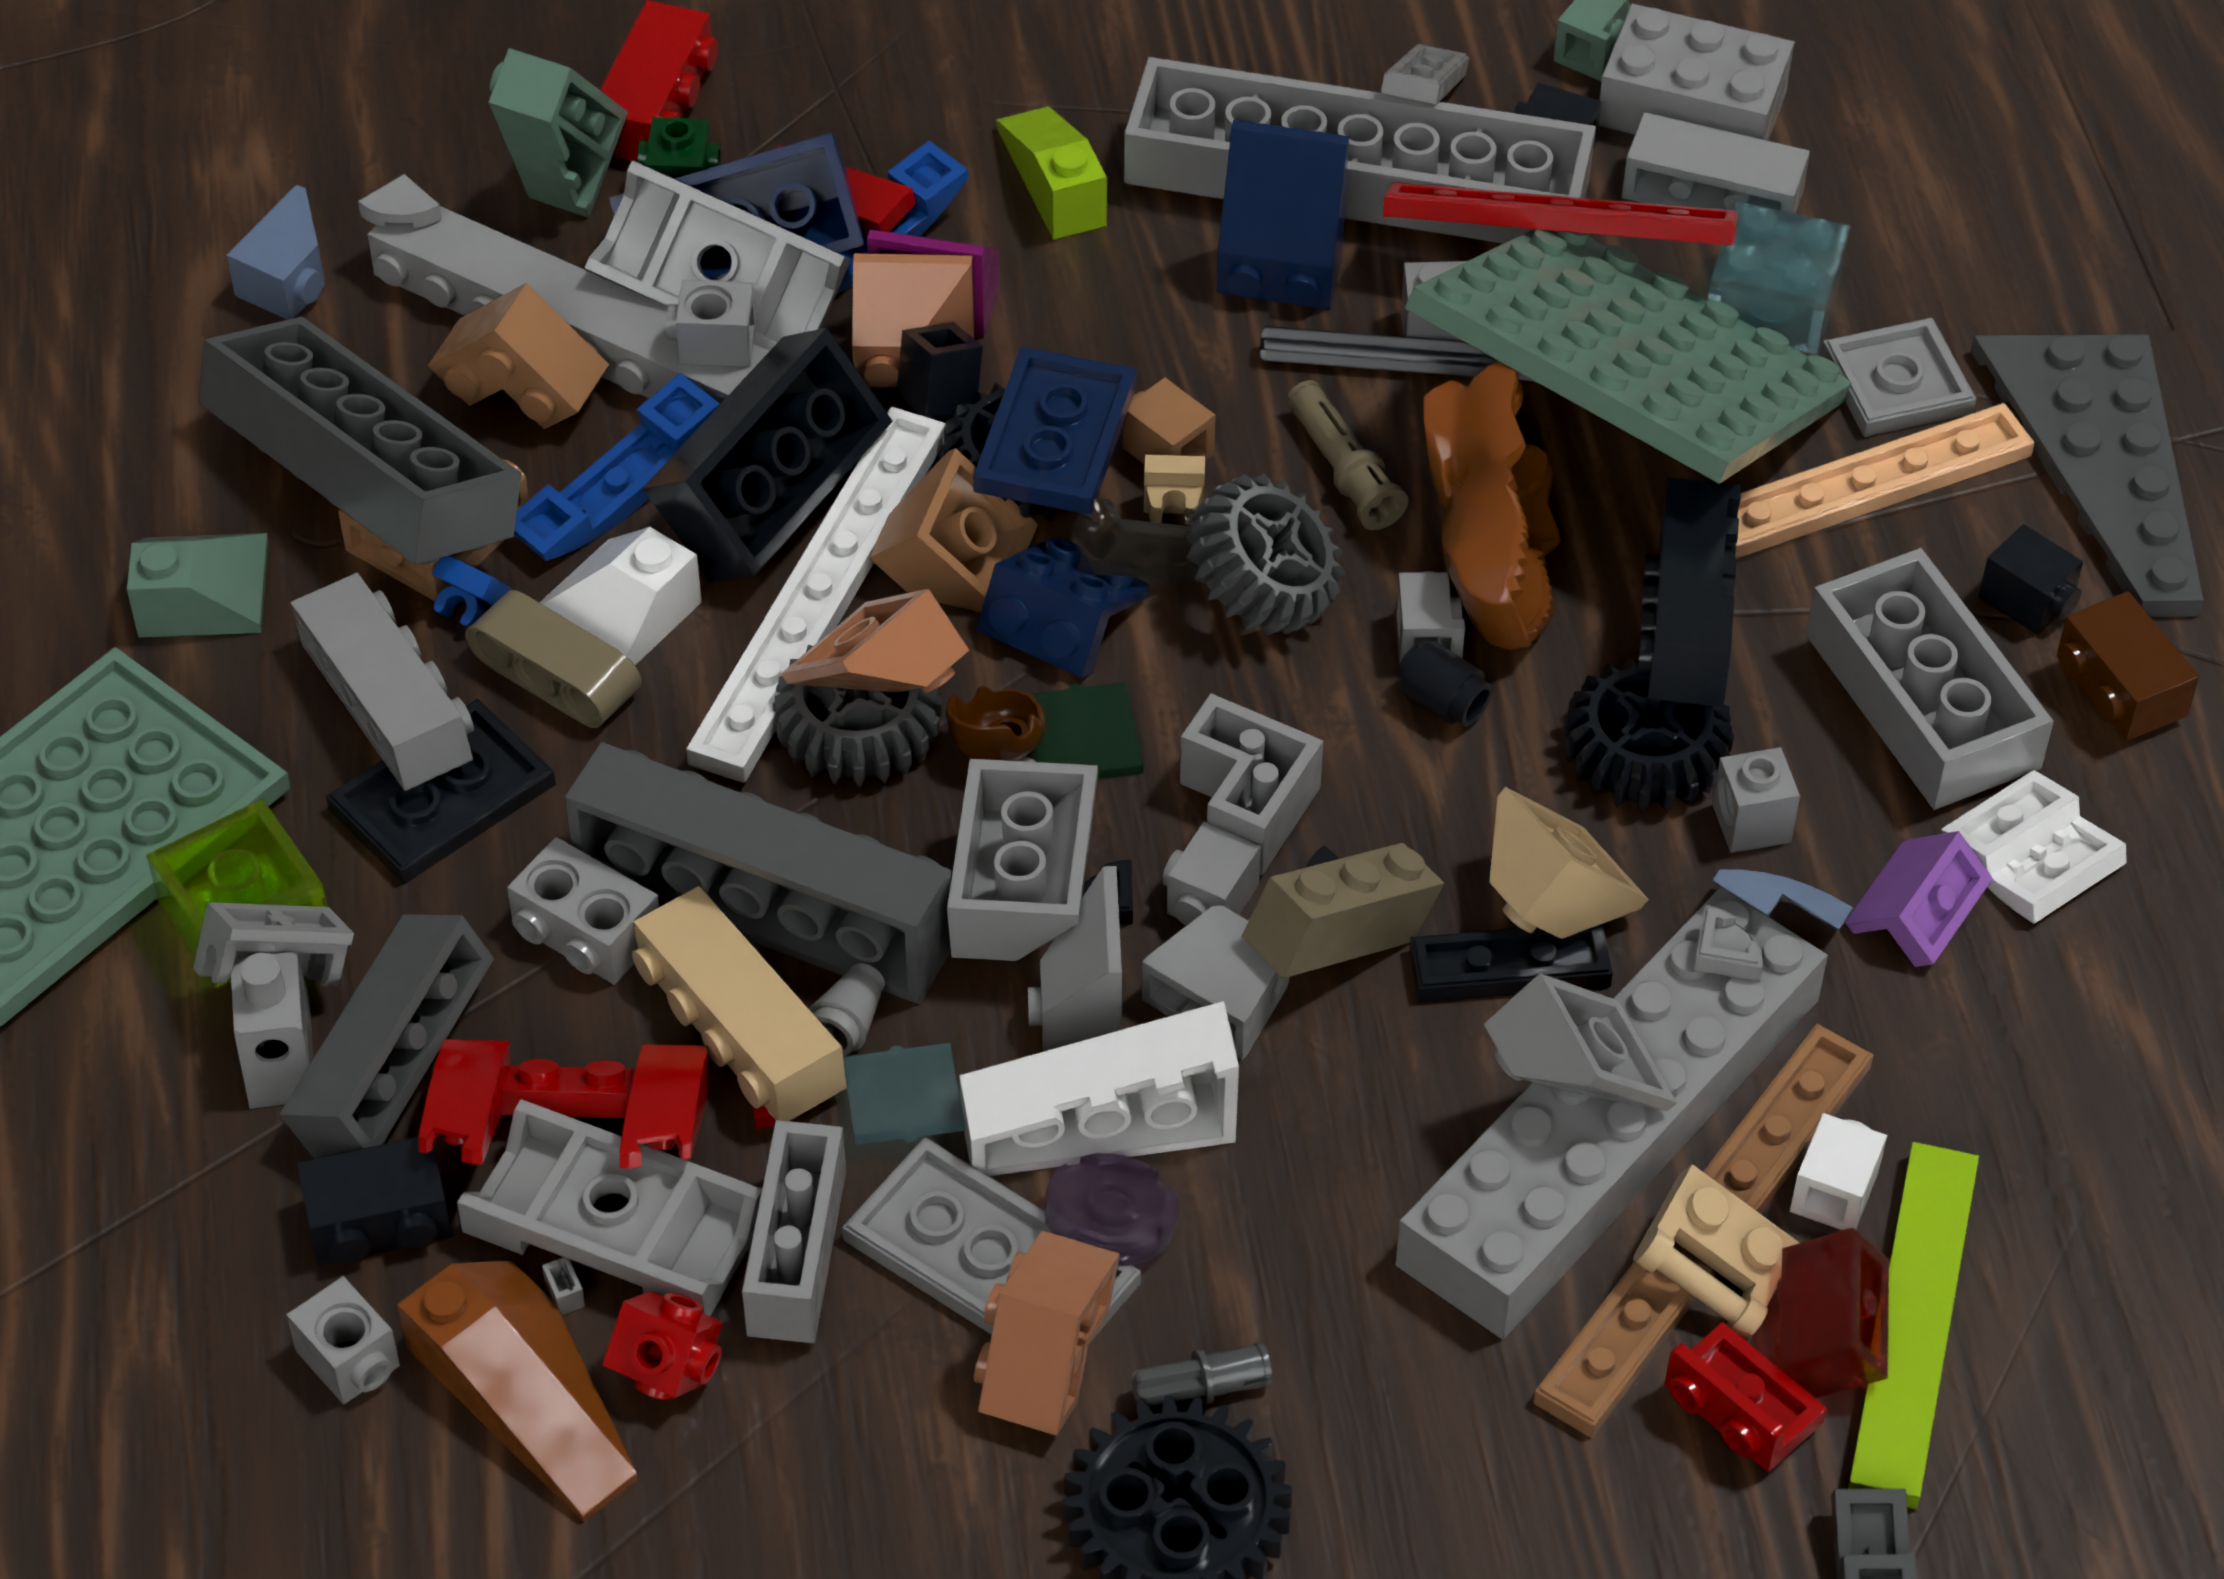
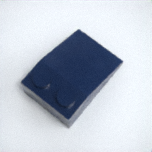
M1233 120L1218 246L1217 293L1330 310L1342 263L1349 136Z

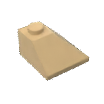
M1507 787L1497 796L1489 882L1507 902L1502 910L1517 926L1529 933H1533L1538 927L1563 939L1638 911L1649 900L1584 827Z

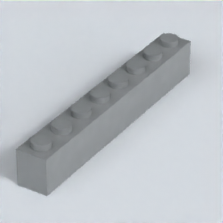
M441 206L442 219L430 225L413 228V222H385L386 227L376 225L367 234L375 276L391 286L402 287L428 299L438 307H446L464 316L527 283L609 363L601 377L620 385L623 389L633 394H640L650 398L681 373L721 404L769 352L754 344L751 367L679 364L677 340L667 338L668 306Z

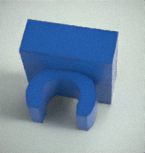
M450 555L440 558L432 575L451 585L437 595L434 602V611L450 618L456 605L466 601L467 608L462 615L460 624L467 628L486 612L485 603L493 606L509 590H513L496 578Z

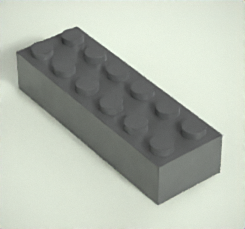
M297 317L204 339L199 404L221 419L224 424L230 426L256 445L260 451L268 454L292 472L295 477L301 479L327 498L331 504L339 507L363 525L369 532L375 534L402 554L408 561L415 565L429 564L437 561L438 558L466 550H479L488 544L514 537L522 473L304 317Z
M604 742L600 743L565 796L571 845L657 894L659 907L700 886L748 941L841 976L847 973L855 964H868L882 974L885 980L884 992L919 1005L951 953L947 913L951 870L940 866L928 857L909 855L882 845L868 835L849 833L827 825L813 815L789 811L767 803L753 793L737 792L707 781L703 776L693 771H680L650 760L638 751L623 750Z

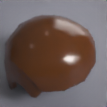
M982 685L978 687L974 698L967 704H963L960 697L952 695L948 701L946 717L951 737L962 755L969 760L1019 761L1040 745L1046 732L1045 710L1033 694L1013 688L991 691Z

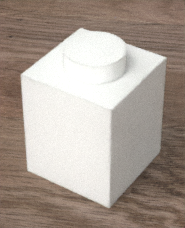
M1823 1113L1798 1172L1790 1212L1854 1234L1879 1173L1887 1135L1871 1130L1861 1122L1842 1120Z

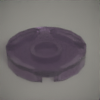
M1095 1153L1082 1156L1077 1165H1072L1066 1169V1163L1054 1172L1047 1186L1043 1204L1045 1224L1051 1233L1120 1253L1119 1266H1129L1152 1260L1168 1248L1176 1232L1180 1215L1178 1195L1171 1185L1169 1190H1167L1165 1185L1158 1181L1159 1172L1151 1166L1124 1155Z

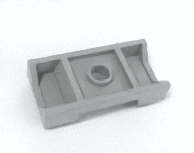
M632 160L627 170L624 195L604 240L590 255L584 268L667 306L669 304H678L682 280L753 283L756 314L754 344L770 351L783 336L821 329L851 260ZM712 247H724L731 256L732 265L730 271L721 279L710 280L702 272V256Z
M521 1099L514 1109L506 1150L480 1192H463L457 1202L462 1232L521 1255L524 1254L529 1244L642 1286L643 1294L654 1291L663 1296L667 1293H674L690 1297L703 1305L702 1313L711 1316L752 1244L762 1188L682 1160L665 1152L650 1149L643 1144L639 1146L642 1152V1167L631 1169L619 1168V1149L622 1136ZM609 1194H620L629 1200L623 1209L613 1213L601 1212L593 1207L599 1198Z

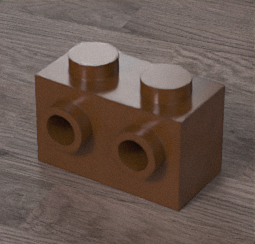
M2129 591L2066 616L2056 655L2064 673L2069 678L2075 679L2092 699L2099 716L2104 721L2110 722L2126 742L2189 715L2200 676Z

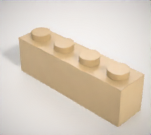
M700 886L633 921L638 949L632 952V958L639 974L648 985L652 986L657 983L667 994V1000L674 1015L681 1024L688 1026L692 1023L700 1032L704 1046H708V1054L719 1067L727 1064L737 1075V1080L744 1096L754 1108L758 1109L764 1105L775 1121H790L847 1088L842 1046Z

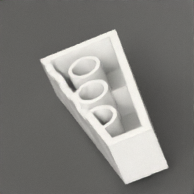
M1224 1001L959 1075L961 1117L970 1165L987 1176L1236 1142L1239 1064Z

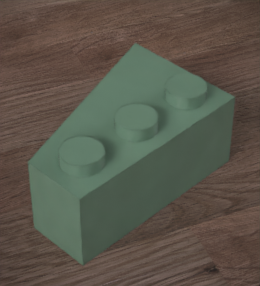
M508 48L504 61L497 65L490 81L491 97L488 103L528 197L589 218L628 111L572 68Z

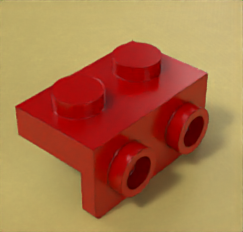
M1721 1322L1692 1349L1680 1343L1670 1352L1664 1386L1669 1389L1676 1403L1691 1414L1698 1413L1721 1433L1725 1443L1733 1452L1743 1458H1751L1768 1473L1824 1423L1827 1408L1724 1322Z

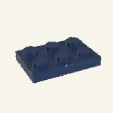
M1021 347L973 475L974 492L1092 515L1137 386V369Z

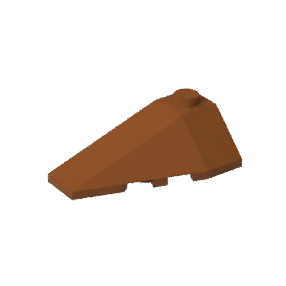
M512 1261L450 1264L397 1304L406 1349L581 1521L586 1522L638 1480L633 1464L556 1303Z

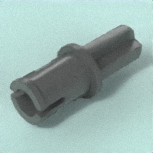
M1262 1342L1237 1349L1207 1354L1202 1349H1196L1192 1352L1190 1360L1135 1370L1131 1376V1383L1136 1403L1143 1400L1148 1407L1163 1404L1166 1396H1172L1175 1402L1199 1397L1202 1403L1206 1405L1213 1402L1214 1396L1245 1389L1250 1390L1271 1386L1272 1367L1267 1348Z

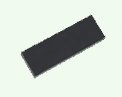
M1603 924L1563 939L1538 927L1533 933L1517 928L1410 937L1409 952L1418 1003L1516 995L1540 973L1584 989L1611 987L1613 972Z

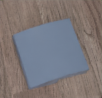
M1719 869L1713 879L1716 885L1727 890L1768 917L1783 896L1838 931L1853 909L1850 905L1815 887L1770 873L1742 869Z

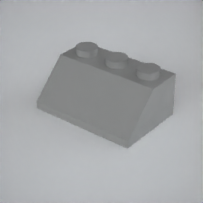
M970 759L947 905L952 958L1017 961L1079 924L1098 779V765Z

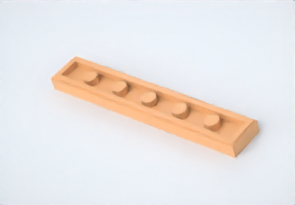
M2002 403L1742 492L1740 494L1737 516L1739 518L1735 559L2032 456L2035 442L2006 404Z

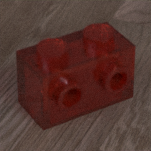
M1853 1227L1782 1248L1781 1278L1777 1283V1295L1781 1305L1780 1336L1775 1344L1779 1368L1815 1398L1888 1379L1889 1259Z

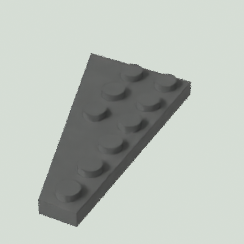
M2149 334L1974 336L1971 353L1980 366L1986 365L1996 380L1994 389L2003 403L2010 402L2021 419L2022 427L2035 442L2033 451L2061 495H2069L2079 511L2077 520L2086 535L2093 534L2106 553L2105 565L2123 593L2129 591L2150 617L2200 616L2204 599Z

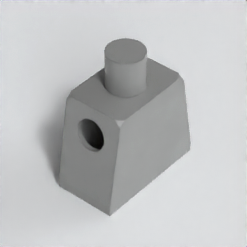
M1223 905L1211 906L1142 961V1001L1167 1016L1224 1001L1237 1058L1243 1060L1248 1055L1286 991L1290 977L1282 978L1241 937L1249 919L1246 920Z
M292 952L277 954L255 953L249 957L235 959L231 973L234 1034L250 1109L285 1105L314 1059L310 999L298 954ZM275 1039L284 1042L289 1049L285 1055L269 1059L267 1058L264 1045H268L267 1040Z

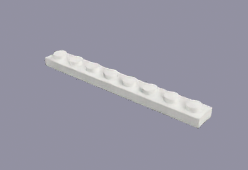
M895 407L890 408L887 414L893 422L860 458L686 748L688 765L742 783L747 781L776 731L777 717L776 712L773 711V703L775 702V696L781 694L776 691L779 676H782L781 673L789 667L790 659H799L806 653L808 645L814 646L839 624L874 564L869 557L888 515L923 479L941 450V445L944 444L946 423Z

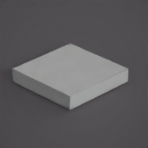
M1933 318L1823 341L1821 356L1834 362L1840 368V374L1852 382L1845 402L1864 437L1970 415L1975 411L1977 399Z

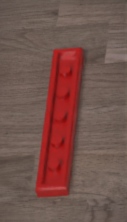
M1395 182L1393 185L1391 184L1386 192L1383 204V217L1731 246L1735 242L1739 214L1736 213V210Z

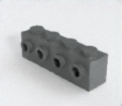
M402 915L284 1105L279 1116L313 1158L382 1145L439 1052L443 1040L448 1037L494 960L491 953L463 915Z

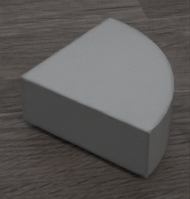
M405 174L358 201L360 216L378 226L386 227L385 222H413V228H418L442 219L440 205Z
M1705 905L1694 970L1760 982L1763 959L1758 942L1752 939L1742 927L1735 923L1736 917L1731 913L1714 906Z

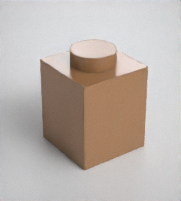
M1164 377L1148 390L1140 391L1132 397L1122 426V448L1144 465L1145 455L1205 456L1206 462L1214 456L1216 415Z

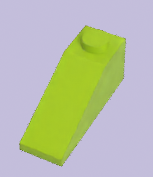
M1049 106L996 119V128L1053 240L1107 226V176L1087 138Z

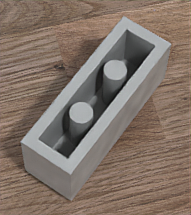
M1644 112L1627 155L1622 198L1640 203L1736 210V213H1739L1737 226L1788 237L1804 191L1810 151Z
M779 1120L775 1122L742 1290L748 1337L815 1343L846 1176L843 1127Z

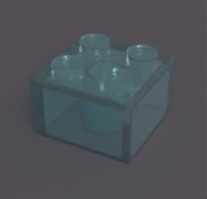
M1736 201L1734 210L1739 214L1735 242L1733 246L1722 245L1710 282L1708 300H1717L1730 305L1739 313V319L1755 328L1765 327L1781 333L1789 340L1788 346L1796 350L1818 354L1841 278L1850 226Z

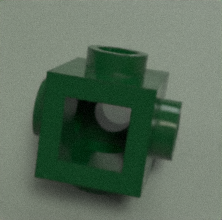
M652 117L649 140H640L638 163L675 179L721 165V144L711 143L709 119Z

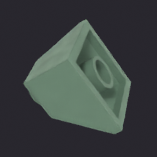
M267 533L145 537L131 543L127 593L138 638L262 633L269 544Z

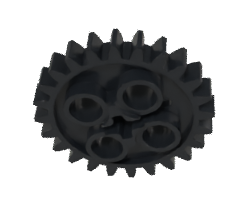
M1166 1396L1163 1402L1162 1413L1153 1414L1143 1400L1137 1401V1419L1132 1422L1117 1411L1112 1412L1111 1435L1096 1428L1090 1429V1451L1075 1449L1073 1452V1470L1075 1472L1065 1473L1064 1495L1067 1498L1062 1499L1063 1521L1070 1523L1068 1525L1069 1547H1082L1080 1549V1567L1083 1570H1088L1102 1565L1100 1568V1579H1246L1244 1573L1257 1579H1265L1267 1577L1266 1557L1280 1559L1283 1546V1537L1281 1535L1289 1534L1291 1512L1287 1509L1291 1508L1292 1486L1284 1484L1286 1476L1285 1461L1271 1460L1273 1450L1272 1439L1268 1437L1251 1443L1253 1438V1421L1248 1418L1232 1428L1228 1425L1229 1406L1222 1405L1212 1417L1202 1415L1203 1406L1199 1397L1193 1399L1187 1412H1178L1172 1396ZM1173 1455L1180 1456L1186 1459V1461L1178 1464H1169L1160 1459ZM1221 1496H1232L1239 1499L1240 1502L1232 1505H1223L1214 1501V1499ZM1122 1502H1134L1141 1507L1132 1511H1123L1113 1506ZM1180 1542L1187 1543L1195 1547V1549L1181 1553L1174 1552L1167 1547Z

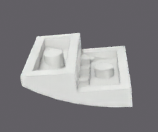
M2035 770L1941 829L1942 834L1959 831L1993 878L1987 888L2001 901L2033 924L2127 863L2126 843L2080 816L2079 796Z

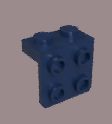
M1050 538L995 564L976 630L1083 678L1093 672L1108 618L1146 599L1150 586L1147 582L1134 577L1135 571L1124 564L1113 561L1100 562L1082 554V548L1072 541L1062 538Z

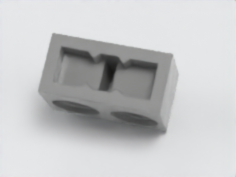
M555 837L507 887L512 923L522 937L533 944L543 943L564 955L569 963L582 973H595L614 985L634 965L632 952L638 948L633 921L659 908L657 894L558 837Z

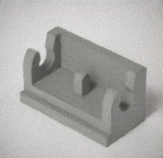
M208 902L193 969L199 976L212 977V983H227L233 970L234 961L237 958L249 957L255 953L277 954L292 952L298 954L303 976H306L309 980H321L322 978V986H336L341 978L348 945H352L354 932L329 907Z

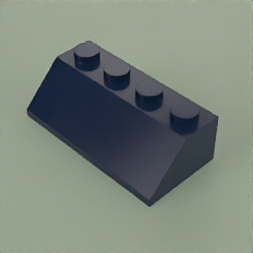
M832 132L675 178V180L836 253L865 246L851 182L838 138ZM624 194L609 198L614 216ZM720 246L708 249L701 259L702 272L710 280H718L725 277L732 265L729 252Z

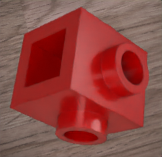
M654 1291L646 1292L623 1301L602 1366L636 1380L635 1388L648 1396L663 1400L676 1398L708 1383L714 1375L722 1354L721 1346L716 1343L723 1322L702 1313L703 1305L690 1297L674 1293H667L663 1296Z

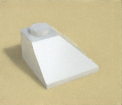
M651 527L608 539L539 603L618 649L636 665L702 603L697 554Z

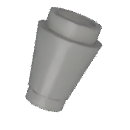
M858 963L853 965L847 973L809 1008L813 1015L842 1046L843 1057L849 1055L852 1051L860 1049L865 1044L881 992L885 987V980L882 974L868 964Z

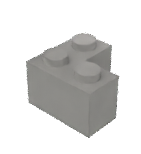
M1210 693L1181 736L1180 784L1212 797L1207 806V823L1261 845L1260 875L1263 876L1321 788L1323 740Z

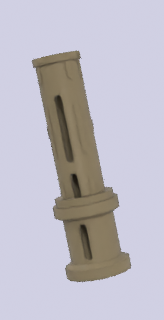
M1306 380L1294 386L1288 394L1290 400H1286V404L1298 420L1301 421L1314 443L1334 468L1333 483L1341 495L1350 497L1357 506V517L1364 528L1380 530L1398 521L1406 511L1408 496L1401 486L1392 484L1384 474L1385 464L1378 453L1364 449L1359 444L1353 432L1327 399L1318 382Z

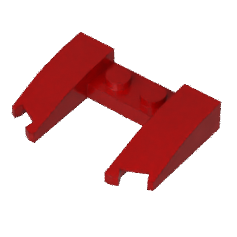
M444 1039L436 1059L427 1092L418 1136L419 1152L428 1153L433 1150L438 1136L444 1134V1141L446 1143L462 1145L463 1163L483 1165L501 1115H513L514 1109L522 1099L568 1117L625 1118L619 1149V1168L631 1169L642 1167V1152L639 1146L646 1143L650 1149L667 1150L674 1147L675 1141L679 1149V1157L682 1160L691 1159L709 1095L708 1046L642 1044L635 1069H627L622 1063L616 1061H596L588 1064L586 1067H559L557 1062L548 1059H532L522 1062L519 1066H510V1041Z

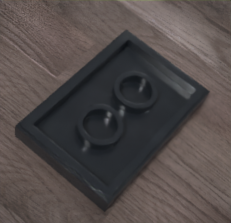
M479 699L466 706L474 725V731L467 734L473 757L472 761L404 791L385 762L381 760L326 795L329 811L403 884H406L556 785L554 771Z

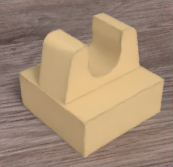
M1145 455L1144 513H1148L1150 521L1155 524L1162 523V513L1185 514V524L1192 525L1191 517L1196 513V508L1204 501L1205 456Z

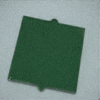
M1126 682L1081 687L1079 684L1074 683L1069 686V689L1033 693V696L1045 710L1046 732L1040 745L1034 749L1037 762L1098 765L1097 783L1102 778L1144 773V764Z

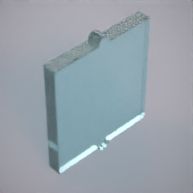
M950 1043L906 1049L895 1045L890 1048V1051L843 1057L855 1145L904 1139V1141L911 1143L921 1136L965 1131Z

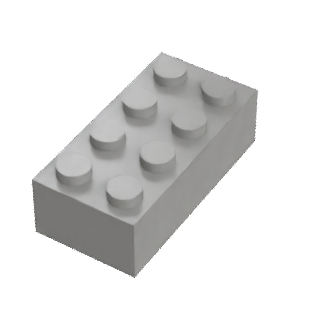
M1922 548L1814 588L1806 636L1933 810L2024 776L2033 770L2042 769L2054 722Z

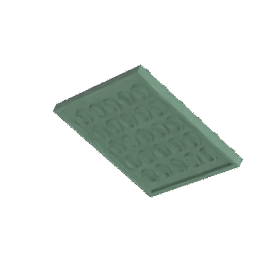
M1533 229L1413 287L1405 309L1719 484L1844 403L1852 384L1845 376L1840 374V368L1831 360L1818 355L1807 356L1788 346L1789 340L1781 333L1770 328L1753 327L1739 319V313L1730 305L1717 300L1706 301L1688 291L1689 286L1682 279L1668 273L1656 274L1638 264V257L1629 250L1613 245L1605 246L1588 237L1589 234Z

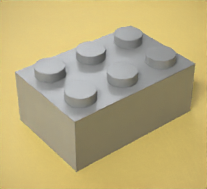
M1632 3L1602 76L1600 101L1602 103L1599 126L1636 135L1643 114L1646 112L1768 141L1787 92L1795 41Z

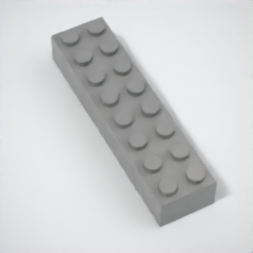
M1148 57L1125 131L1124 183L1224 199L1233 120L1349 136L1345 202L1346 219L1506 243L1533 229L1383 217L1384 196L1391 184L1393 185L1395 182L1585 198L1591 173L1596 126L1438 102L1435 105L1379 92Z
M1720 887L1613 998L1621 1004L1677 1103L1670 1110L1664 1111L1552 1089L1532 1083L1400 1220L1395 1265L1504 1340L1819 1001L1828 955ZM1705 905L1714 906L1731 913L1736 917L1735 923L1742 927L1752 939L1758 942L1763 959L1760 982L1694 970Z

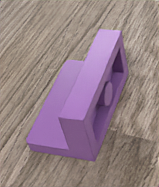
M1959 831L1908 839L1899 845L1850 914L1845 924L1853 934L1888 929L1914 967L1933 965L1993 878Z

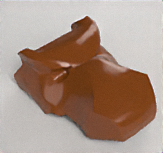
M1497 361L1488 365L1475 376L1469 386H1464L1452 380L1439 385L1424 396V440L1432 482L1442 507L1446 512L1442 526V545L1445 565L1470 621L1483 639L1493 646L1515 650L1530 647L1531 642L1539 636V633L1555 615L1553 611L1554 600L1551 596L1552 587L1549 585L1547 570L1544 568L1547 565L1544 556L1559 545L1561 538L1548 506L1554 476L1553 468L1550 466V460L1545 451L1535 445L1525 444L1515 418L1522 405L1523 387L1521 382L1518 381L1516 370Z

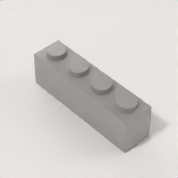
M357 572L290 602L304 649L404 791L473 760L467 734L474 731V725L465 704L459 697L450 700L447 696V687L438 667L433 661L423 663L414 635L408 626L404 625L400 628L396 626L393 610L381 590L372 593Z

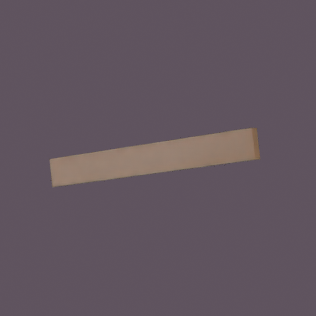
M1816 1023L1703 1172L1761 1214L1806 1155L1822 1114L1836 1115L1871 1068L1874 1054ZM1674 1242L1673 1248L1713 1277L1717 1273L1715 1270ZM1634 1261L1535 1390L1533 1404L1588 1437L1593 1438L1697 1298L1657 1269L1650 1273Z

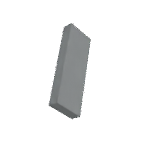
M1418 44L1384 73L1381 93L1436 105L1466 76L1469 57L1465 53Z

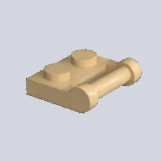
M1692 1164L1679 1173L1636 1250L1633 1260L1650 1273L1656 1269L1726 1319L1728 1321L1727 1326L1746 1341L1764 1321L1768 1312L1767 1305L1801 1243ZM1674 1242L1681 1245L1744 1291L1742 1296L1740 1297L1673 1248Z

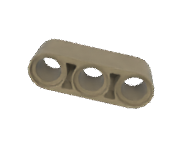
M509 590L465 631L468 646L481 662L590 728L601 726L642 685L638 669L626 655L517 590Z

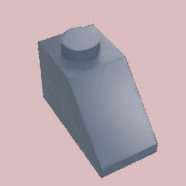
M297 184L227 254L235 296L286 320L295 318L307 304L314 302L325 286L306 188Z

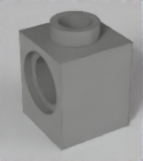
M682 280L678 304H669L667 310V338L677 340L679 364L751 367L756 330L753 283Z
M1778 747L1720 757L1712 805L1730 853L1791 843L1800 794L1782 748Z
M344 1276L286 1314L295 1351L343 1405L361 1392H370L381 1386L388 1379L391 1372L400 1366L392 1329ZM346 1342H358L347 1348H337Z

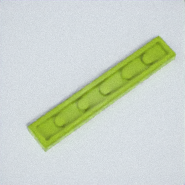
M1912 1142L1848 1486V1489H1906L1907 1507L1917 1509L1922 1490L1979 1155Z

